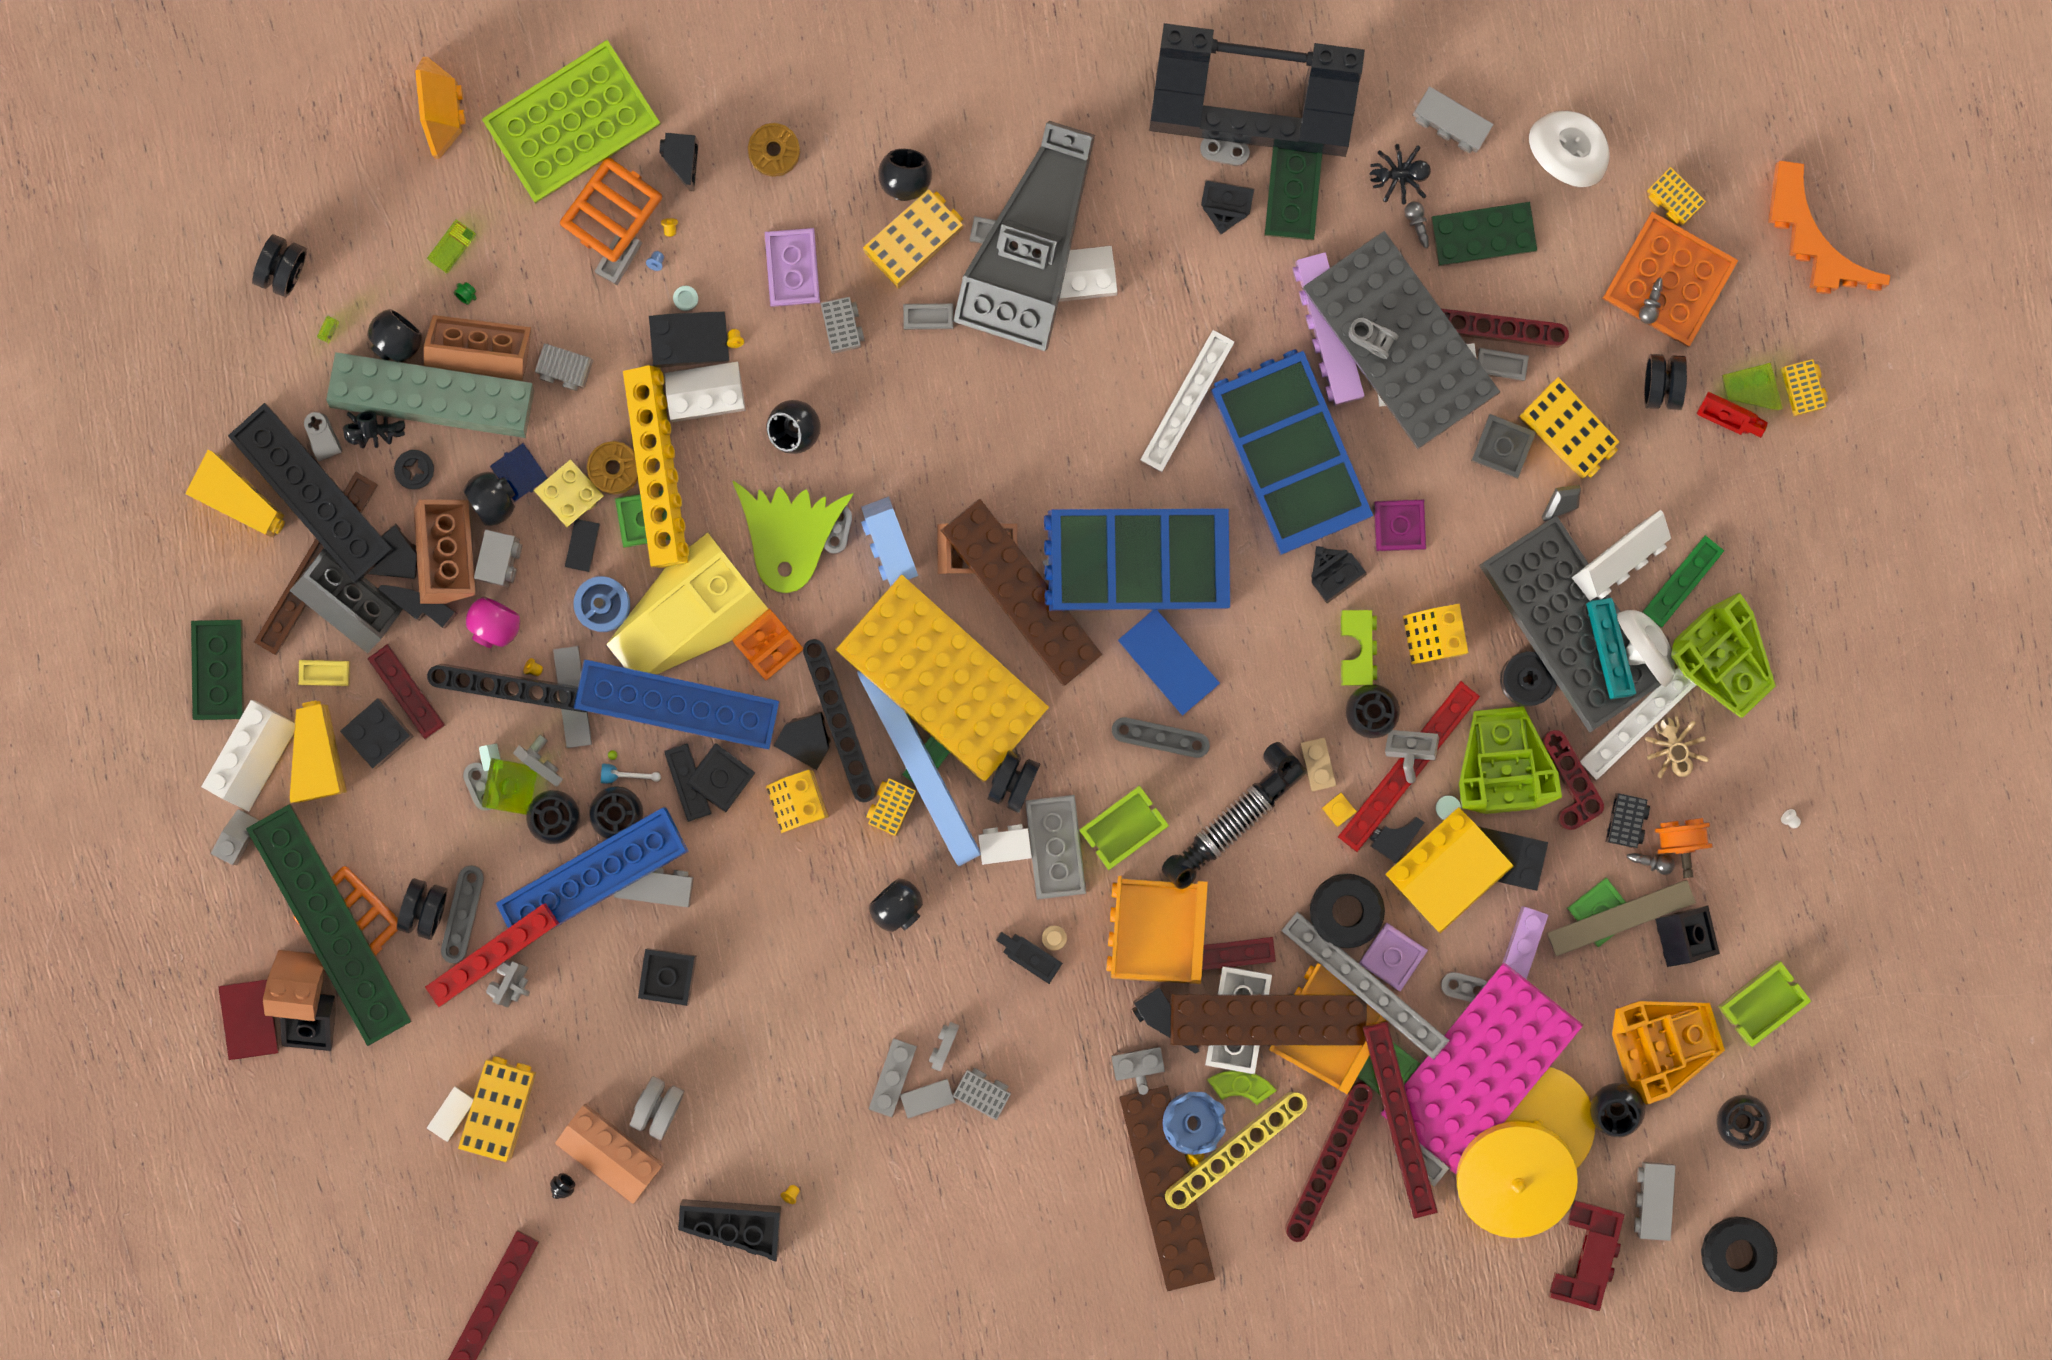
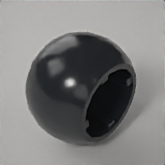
M895 149L885 155L878 169V179L886 194L900 201H909L919 198L927 191L932 180V168L924 154L912 149Z
M392 309L378 313L372 319L367 332V337L373 344L371 346L372 351L383 360L388 361L390 358L396 362L408 360L417 352L422 340L421 332L409 320Z
M788 400L778 404L771 411L766 425L767 434L772 444L780 451L789 454H798L809 450L817 442L821 430L819 416L809 404L799 400Z
M493 472L479 473L473 476L463 489L464 494L485 526L498 525L504 522L514 511L515 505L510 498L516 494L504 476L497 479Z
M1365 685L1358 688L1352 693L1346 705V718L1350 727L1357 734L1370 739L1380 738L1390 733L1395 728L1400 716V706L1397 698L1389 689L1381 685ZM1374 694V700H1370L1364 705L1358 704L1365 695ZM1380 697L1387 702L1389 713L1386 712L1384 704L1379 701ZM1376 704L1379 706L1380 715L1377 718L1368 716L1367 708L1369 705ZM1356 710H1362V716L1368 721L1365 726L1358 720ZM1383 717L1388 719L1380 728L1371 729L1373 722H1378Z
M619 786L608 787L599 792L592 800L589 810L592 827L599 835L606 839L624 830H621L619 824L626 820L627 815H633L626 828L642 820L644 814L643 806L637 795L631 790ZM619 796L625 798L630 803L632 810L627 811L623 804L618 803ZM612 797V803L607 804L603 812H600L602 804ZM614 806L619 807L622 811L621 818L617 821L609 817V810ZM603 816L606 822L612 824L613 830L608 829L600 817Z
M558 790L544 791L532 799L526 812V822L531 834L536 839L546 844H559L569 840L577 831L580 823V811L574 799L565 792ZM556 800L554 806L545 807L543 810L539 809L545 802ZM562 804L567 807L569 820L564 819V813L559 808ZM550 810H554L558 814V821L553 825L546 821V814ZM537 814L540 815V822L545 827L544 831L538 824ZM561 824L567 826L561 833L551 835V828H557Z
M898 878L869 904V912L874 922L880 928L894 932L901 927L905 931L920 918L917 911L922 907L923 901L916 886L905 879Z
M1612 1083L1602 1087L1594 1095L1590 1114L1595 1126L1602 1133L1611 1137H1625L1635 1132L1642 1124L1645 1115V1105L1640 1094L1633 1087L1623 1083ZM1617 1102L1622 1104L1620 1107L1616 1108L1611 1106L1612 1104Z
M1737 1095L1728 1099L1720 1107L1716 1124L1721 1138L1727 1144L1737 1149H1750L1760 1145L1768 1136L1771 1129V1117L1767 1107L1756 1097ZM1744 1105L1752 1106L1758 1114L1752 1115L1748 1111L1743 1110ZM1744 1114L1747 1116L1748 1123L1745 1127L1739 1128L1736 1124V1119ZM1755 1121H1759L1757 1130L1754 1134L1750 1135L1749 1132L1753 1129ZM1730 1129L1742 1133L1744 1139L1734 1137Z

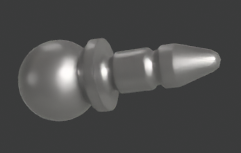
M1410 202L1405 207V216L1411 221L1410 226L1415 225L1420 243L1424 248H1428L1429 238L1423 224L1424 221H1427L1423 217L1424 207L1419 202Z
M1658 278L1653 284V290L1650 293L1649 299H1644L1645 305L1639 311L1640 320L1646 324L1654 323L1659 317L1658 308H1660L1661 304L1658 301L1663 288L1662 278Z
M1639 853L1627 854V858L1631 861L1646 866L1651 865V871L1656 869L1662 875L1670 874L1675 868L1674 860L1668 855L1658 856L1654 854L1652 858L1651 856Z

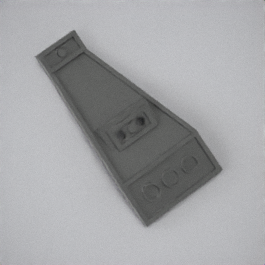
M1052 121L1046 123L1040 149L963 275L953 322L1042 351L1048 349L1095 139L1094 134ZM1012 241L1017 242L1018 248L1013 247ZM1036 248L1041 251V256L1036 254Z

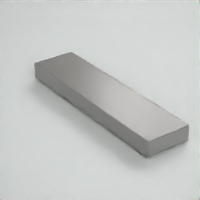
M579 646L553 649L558 683L578 686L582 671ZM559 690L560 702L565 703L568 695L564 690ZM561 709L567 748L592 745L588 712Z

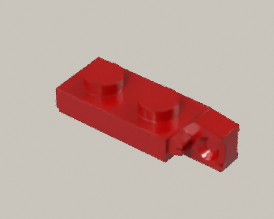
M1709 391L1697 411L1699 416L1739 435H1742V433H1752L1761 438L1768 422L1759 418L1752 411Z

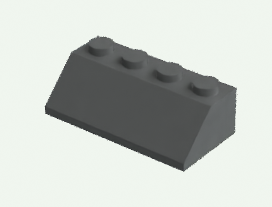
M325 548L322 549L290 589V592L367 654L382 639L403 610L364 577L358 583H355Z

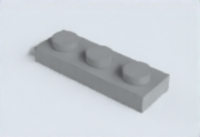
M893 1038L869 1110L889 1117L893 1116L917 1046Z

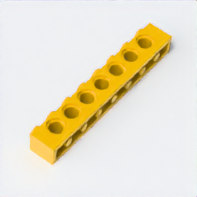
M651 365L623 371L650 565L651 567L664 568L688 563L689 548L685 542V522L681 516L680 509L682 499L678 493V473L674 468L673 461L675 450L670 440L671 424L667 419L666 409L668 408V403L663 391L664 375L660 367ZM649 388L650 394L648 398H645V391ZM652 412L653 420L649 423L648 416ZM656 437L657 443L652 447V439ZM659 461L660 469L656 472L655 465ZM660 486H663L664 492H663V494L660 496V495H659V488H660ZM666 510L667 518L663 521L662 514ZM668 534L671 537L669 545L666 544V537Z

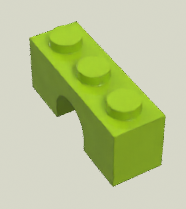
M1372 610L1341 611V636L1354 637L1361 646L1360 654L1356 659L1341 661V686L1373 685V680H1377V665H1373V655H1377V640H1372V631L1377 630V616H1372Z

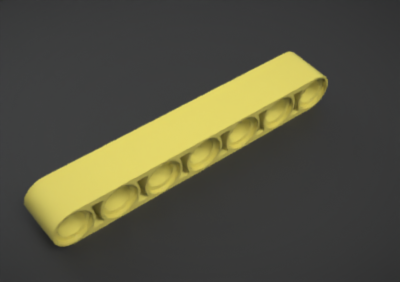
M1289 1092L1282 1096L1169 1187L1165 1194L1167 1204L1176 1209H1183L1299 1117L1307 1108L1306 1098L1296 1092ZM1296 1096L1300 1101L1298 1109L1292 1111L1288 1103L1292 1097ZM1274 1112H1277L1281 1119L1280 1123L1276 1126H1272L1269 1122V1117ZM1254 1128H1258L1261 1131V1137L1256 1142H1253L1250 1138V1132ZM1238 1143L1242 1147V1152L1238 1157H1233L1230 1149L1232 1145ZM1215 1159H1220L1223 1165L1218 1173H1214L1211 1169V1163ZM1195 1175H1201L1203 1178V1184L1199 1188H1194L1191 1184L1192 1178ZM1177 1190H1181L1184 1194L1183 1201L1179 1204H1175L1172 1201V1195Z

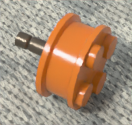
M1703 818L1685 820L1686 825H1679L1678 821L1660 823L1661 828L1655 829V833H1659L1661 848L1657 850L1658 854L1673 852L1681 854L1682 868L1684 869L1683 878L1694 877L1693 870L1691 869V852L1713 847L1712 843H1708L1707 827H1710V822L1704 823Z

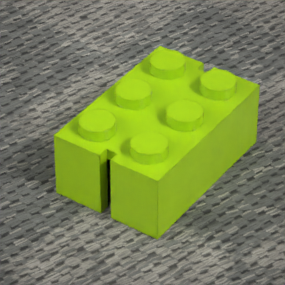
M1140 786L1079 829L1092 848L1095 846L1099 848L1095 853L1108 870L1169 826L1156 808L1150 810L1149 806L1153 803Z
M1775 961L1717 1007L1731 1024L1737 1025L1735 1030L1745 1043L1753 1047L1808 1005L1811 1000L1798 983L1788 984V982H1792L1795 979L1781 961Z

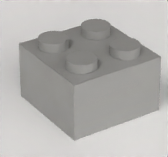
M485 530L474 579L509 587V583H514L517 569L513 566L515 558L519 559L522 551V544L519 543L520 539L515 536Z

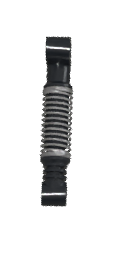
M1272 743L1263 754V759L1272 772L1260 783H1254L1247 789V794L1243 792L1244 797L1239 796L1240 801L1235 800V805L1230 804L1231 809L1226 807L1227 812L1222 811L1223 816L1218 815L1220 819H1214V824L1210 822V828L1205 826L1209 833L1206 834L1204 830H1201L1194 837L1193 847H1187L1188 852L1184 850L1182 852L1183 856L1172 855L1164 862L1162 872L1177 888L1184 889L1190 886L1196 878L1195 869L1200 870V865H1206L1205 860L1209 862L1221 856L1219 850L1225 852L1224 847L1229 848V843L1233 845V840H1238L1237 836L1242 837L1241 832L1246 833L1245 829L1250 830L1249 825L1254 826L1253 821L1258 822V817H1263L1262 813L1266 815L1267 811L1272 810L1275 807V801L1307 774L1299 760L1282 743Z

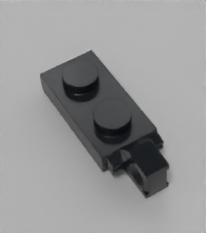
M1000 932L996 938V941L1006 947L1003 953L1008 955V958L1050 984L1063 964L1017 934L1010 938L1003 932Z

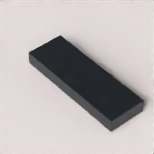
M688 743L664 751L687 821L690 822L711 815L707 799L686 784L687 780L696 770Z

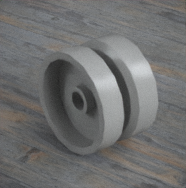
M653 1076L635 1106V1113L630 1126L642 1131L646 1128L650 1119H653L649 1130L650 1136L662 1140L685 1091L673 1085L668 1089L665 1097L662 1098L661 1095L665 1088V1082Z

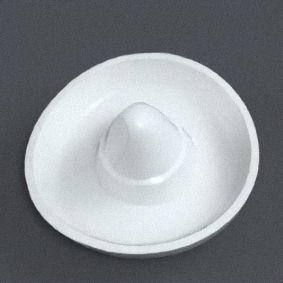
M1556 111L1540 118L1532 126L1529 133L1531 150L1541 166L1555 178L1577 187L1595 185L1603 178L1610 158L1609 146L1603 131L1592 119L1577 112Z
M1636 610L1619 612L1617 614L1618 622L1630 640L1625 649L1629 665L1646 664L1659 683L1666 687L1673 680L1675 661L1671 657L1672 649L1663 631L1650 617Z

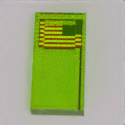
M455 219L427 257V260L448 274L477 234Z

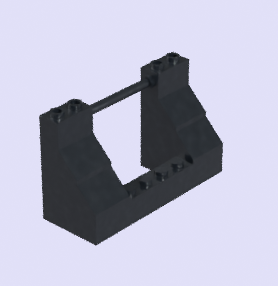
M1164 23L1149 131L1346 157L1359 82L1362 75L1365 49L1314 43L1313 51H1308L1307 54L1218 42L1217 39H1213V29ZM1217 51L1301 63L1306 62V66L1309 67L1305 79L1301 118L1203 105L1211 53L1216 54Z

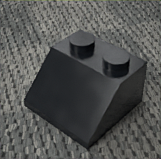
M665 133V139L660 140L659 153L687 189L694 191L699 142L695 135Z
M1708 905L1655 919L1667 967L1693 963L1720 954Z
M320 994L315 1021L280 1017L282 1046L331 1051L336 1016L335 996Z

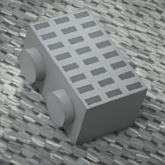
M850 297L821 303L832 354L861 348L860 342L865 340L862 326H856L855 317H859L857 303H851Z
M973 1068L972 1071L967 1069L953 1097L997 1120L1011 1095V1092L1007 1091L1009 1086L999 1080H995L993 1083L985 1079L987 1074L976 1068Z

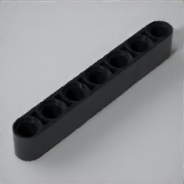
M811 639L805 643L803 654L852 793L859 802H869L875 797V785L827 649L821 641ZM812 644H819L822 650L821 654L816 658L810 657L808 654V648ZM821 667H826L830 671V676L826 681H819L816 677V672ZM833 690L838 694V701L835 704L829 705L825 702L824 696L826 692ZM837 714H843L846 717L847 722L842 728H836L833 725V718ZM846 737L852 738L855 742L853 750L849 752L841 748V741ZM860 761L862 763L863 771L861 774L853 775L849 771L851 762ZM862 784H867L871 788V795L866 799L859 797L857 792Z
M449 664L435 665L427 673L428 682L436 688L577 712H588L574 709L578 686ZM438 669L443 670L446 674L444 682H439L435 677ZM462 673L467 674L470 678L468 686H463L459 681ZM486 677L494 681V689L492 691L484 687ZM511 681L516 682L519 686V691L516 695L511 694L508 690V685ZM534 686L542 688L543 696L541 699L533 696L532 690ZM559 690H564L568 695L565 703H561L557 699V692Z

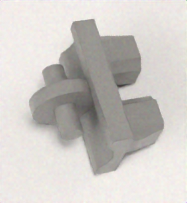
M505 961L498 966L497 972L505 977L501 984L494 981L489 984L486 993L493 998L492 1002L509 1008L512 1000L518 1002L521 994L529 996L530 991L525 989L528 979L524 978L528 967L513 961L512 963Z

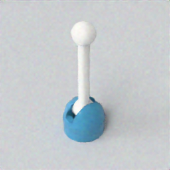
M602 763L601 783L604 784L613 783L618 777L652 779L654 782H658L661 779V775L658 772L652 774L619 772L614 765Z

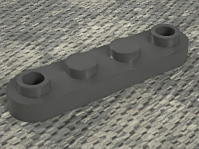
M1127 717L1117 719L1112 725L1114 738L1128 744L1194 758L1203 757L1210 748L1208 738L1197 732ZM1120 726H1128L1129 732L1126 735L1119 732ZM1194 741L1201 742L1202 747L1200 750L1193 749L1192 744Z
M477 866L464 867L458 876L441 947V955L449 963H458L467 954L484 883V873ZM470 873L476 875V881L473 883L468 881ZM452 946L458 947L459 953L457 955L451 954L450 949Z

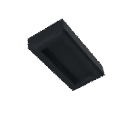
M581 519L575 520L565 563L566 568L590 573L600 528L599 523Z

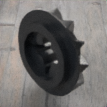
M409 450L402 453L396 460L394 474L397 481L403 487L421 489L428 485L434 476V464L426 453L419 450ZM418 459V468L421 469V471H423L424 474L416 473L415 476L412 478L411 472L404 467L414 466Z

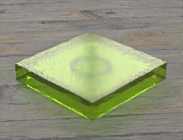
M491 758L482 807L526 815L528 806L532 801L537 772L526 764Z

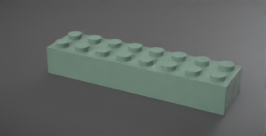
M335 352L326 400L329 407L360 413L371 411L379 416L526 438L534 388L533 384L529 382Z

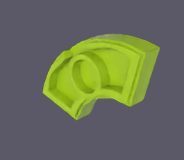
M1235 1070L1220 1072L1207 1079L1221 1100L1230 1096H1243L1258 1105L1277 1091L1263 1077Z

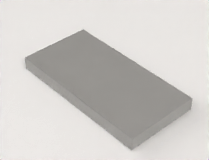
M1075 795L1025 801L1037 900L1086 894Z

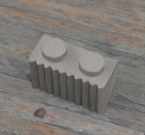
M544 343L535 372L540 374L539 379L553 383L554 379L564 382L563 387L577 391L578 387H585L593 360L589 357Z

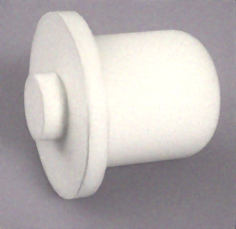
M1794 809L1787 810L1781 817V822L1785 825L1788 824L1791 828H1797L1801 824V820L1796 816L1797 814Z

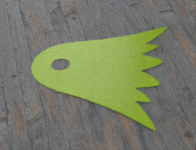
M732 481L746 516L753 545L755 564L760 578L769 588L777 592L790 593L799 590L812 577L827 538L854 493L836 500L827 507H825L826 497H823L811 508L807 489L802 491L791 504L785 491L778 487L770 503L761 490H758V500H756L744 487ZM788 562L792 566V572L789 576L783 577L778 573L780 563Z

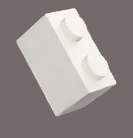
M1022 824L1007 826L1008 831L998 832V827L983 829V834L978 835L982 865L1032 858L1028 828L1023 829Z

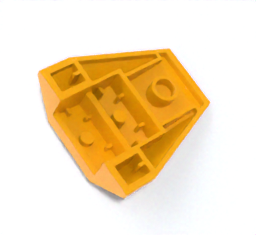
M422 57L415 70L420 121L432 156L435 159H440L462 133V125L466 124L464 109L460 110L459 100H463L462 85H458V82L429 57Z
M1637 1001L1615 1009L1612 1036L1627 1083L1640 1094L1646 1105L1670 1097L1725 1051L1710 1003Z

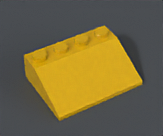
M1458 807L1385 875L1439 933H1442L1514 866L1481 829Z

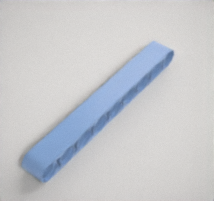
M857 671L870 700L956 864L961 866L980 856V850L910 716L866 676Z

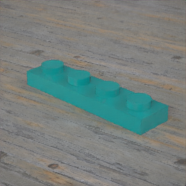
M1613 598L1590 601L1586 605L1609 698L1616 699L1633 696L1636 694Z

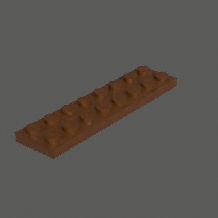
M981 499L975 501L940 530L1063 686L1067 685L1103 655L1069 611H1049V605L1045 604V591L1049 590V585Z
M1172 994L1170 1045H1364L1366 1038L1363 1026H1366L1367 1003L1358 995Z
M1168 1085L1149 1089L1145 1095L1136 1092L1120 1096L1167 1292L1216 1280L1196 1200L1183 1209L1173 1208L1165 1200L1168 1188L1189 1172L1185 1154L1176 1150L1168 1142L1163 1131V1115L1166 1107L1171 1102ZM1175 1191L1172 1195L1173 1203L1179 1204L1183 1201L1184 1194L1182 1191Z

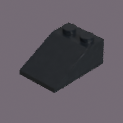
M725 311L649 316L653 366L663 368L730 361Z
M1479 827L1514 866L1497 882L1537 891L1548 842Z
M1156 986L1133 1001L1135 1007L1132 1008V1011L1140 1023L1145 1020L1147 1025L1171 1039V1005L1159 986ZM1182 1045L1195 1054L1199 1052L1196 1045Z

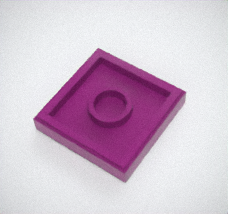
M1424 499L1374 502L1376 551L1426 550Z

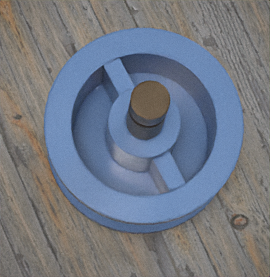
M603 576L593 577L585 581L576 591L574 611L578 620L585 627L597 632H609L620 627L628 617L630 598L626 589L614 579Z

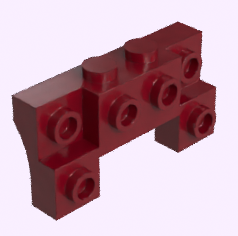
M1577 1200L1573 1201L1567 1224L1586 1229L1575 1276L1572 1277L1555 1272L1549 1293L1550 1298L1600 1311L1607 1282H1611L1614 1276L1615 1268L1611 1267L1613 1258H1618L1621 1248L1618 1239L1625 1216L1624 1213Z

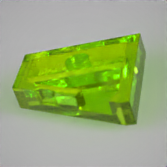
M1771 363L1722 375L1727 400L1777 411L1783 409Z

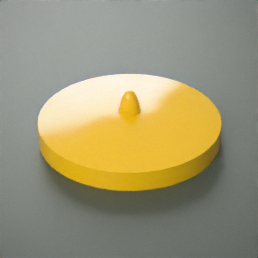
M1553 1067L1547 1069L1504 1122H1530L1554 1132L1569 1148L1576 1169L1587 1157L1595 1135V1124L1590 1114L1591 1102L1586 1092L1572 1077Z
M1514 1121L1490 1127L1468 1144L1458 1163L1456 1183L1459 1198L1465 1212L1478 1226L1495 1235L1522 1238L1548 1230L1565 1216L1574 1201L1578 1178L1573 1156L1559 1136L1541 1125Z

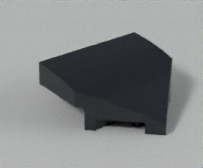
M1212 180L1205 181L1201 206L1220 234H1223L1250 214L1254 188Z
M396 523L382 535L393 551L368 574L415 579L417 571L416 545L412 544L405 537Z
M1316 546L1311 575L1312 584L1326 603H1329L1367 575L1352 553H1348L1347 550L1341 551Z
M822 712L803 718H793L790 722H787L774 746L817 770L830 748L829 743L831 742L826 732Z

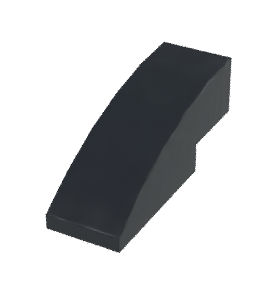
M381 585L378 588L419 621L426 614L438 625L446 629L458 614L445 604H420V593L411 589Z

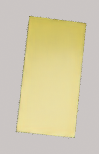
M299 660L298 685L349 686L350 661Z

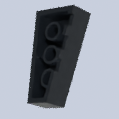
M682 1199L679 1210L678 1230L707 1240L711 1239L729 1247L733 1246L754 1255L758 1254L777 1262L781 1206Z

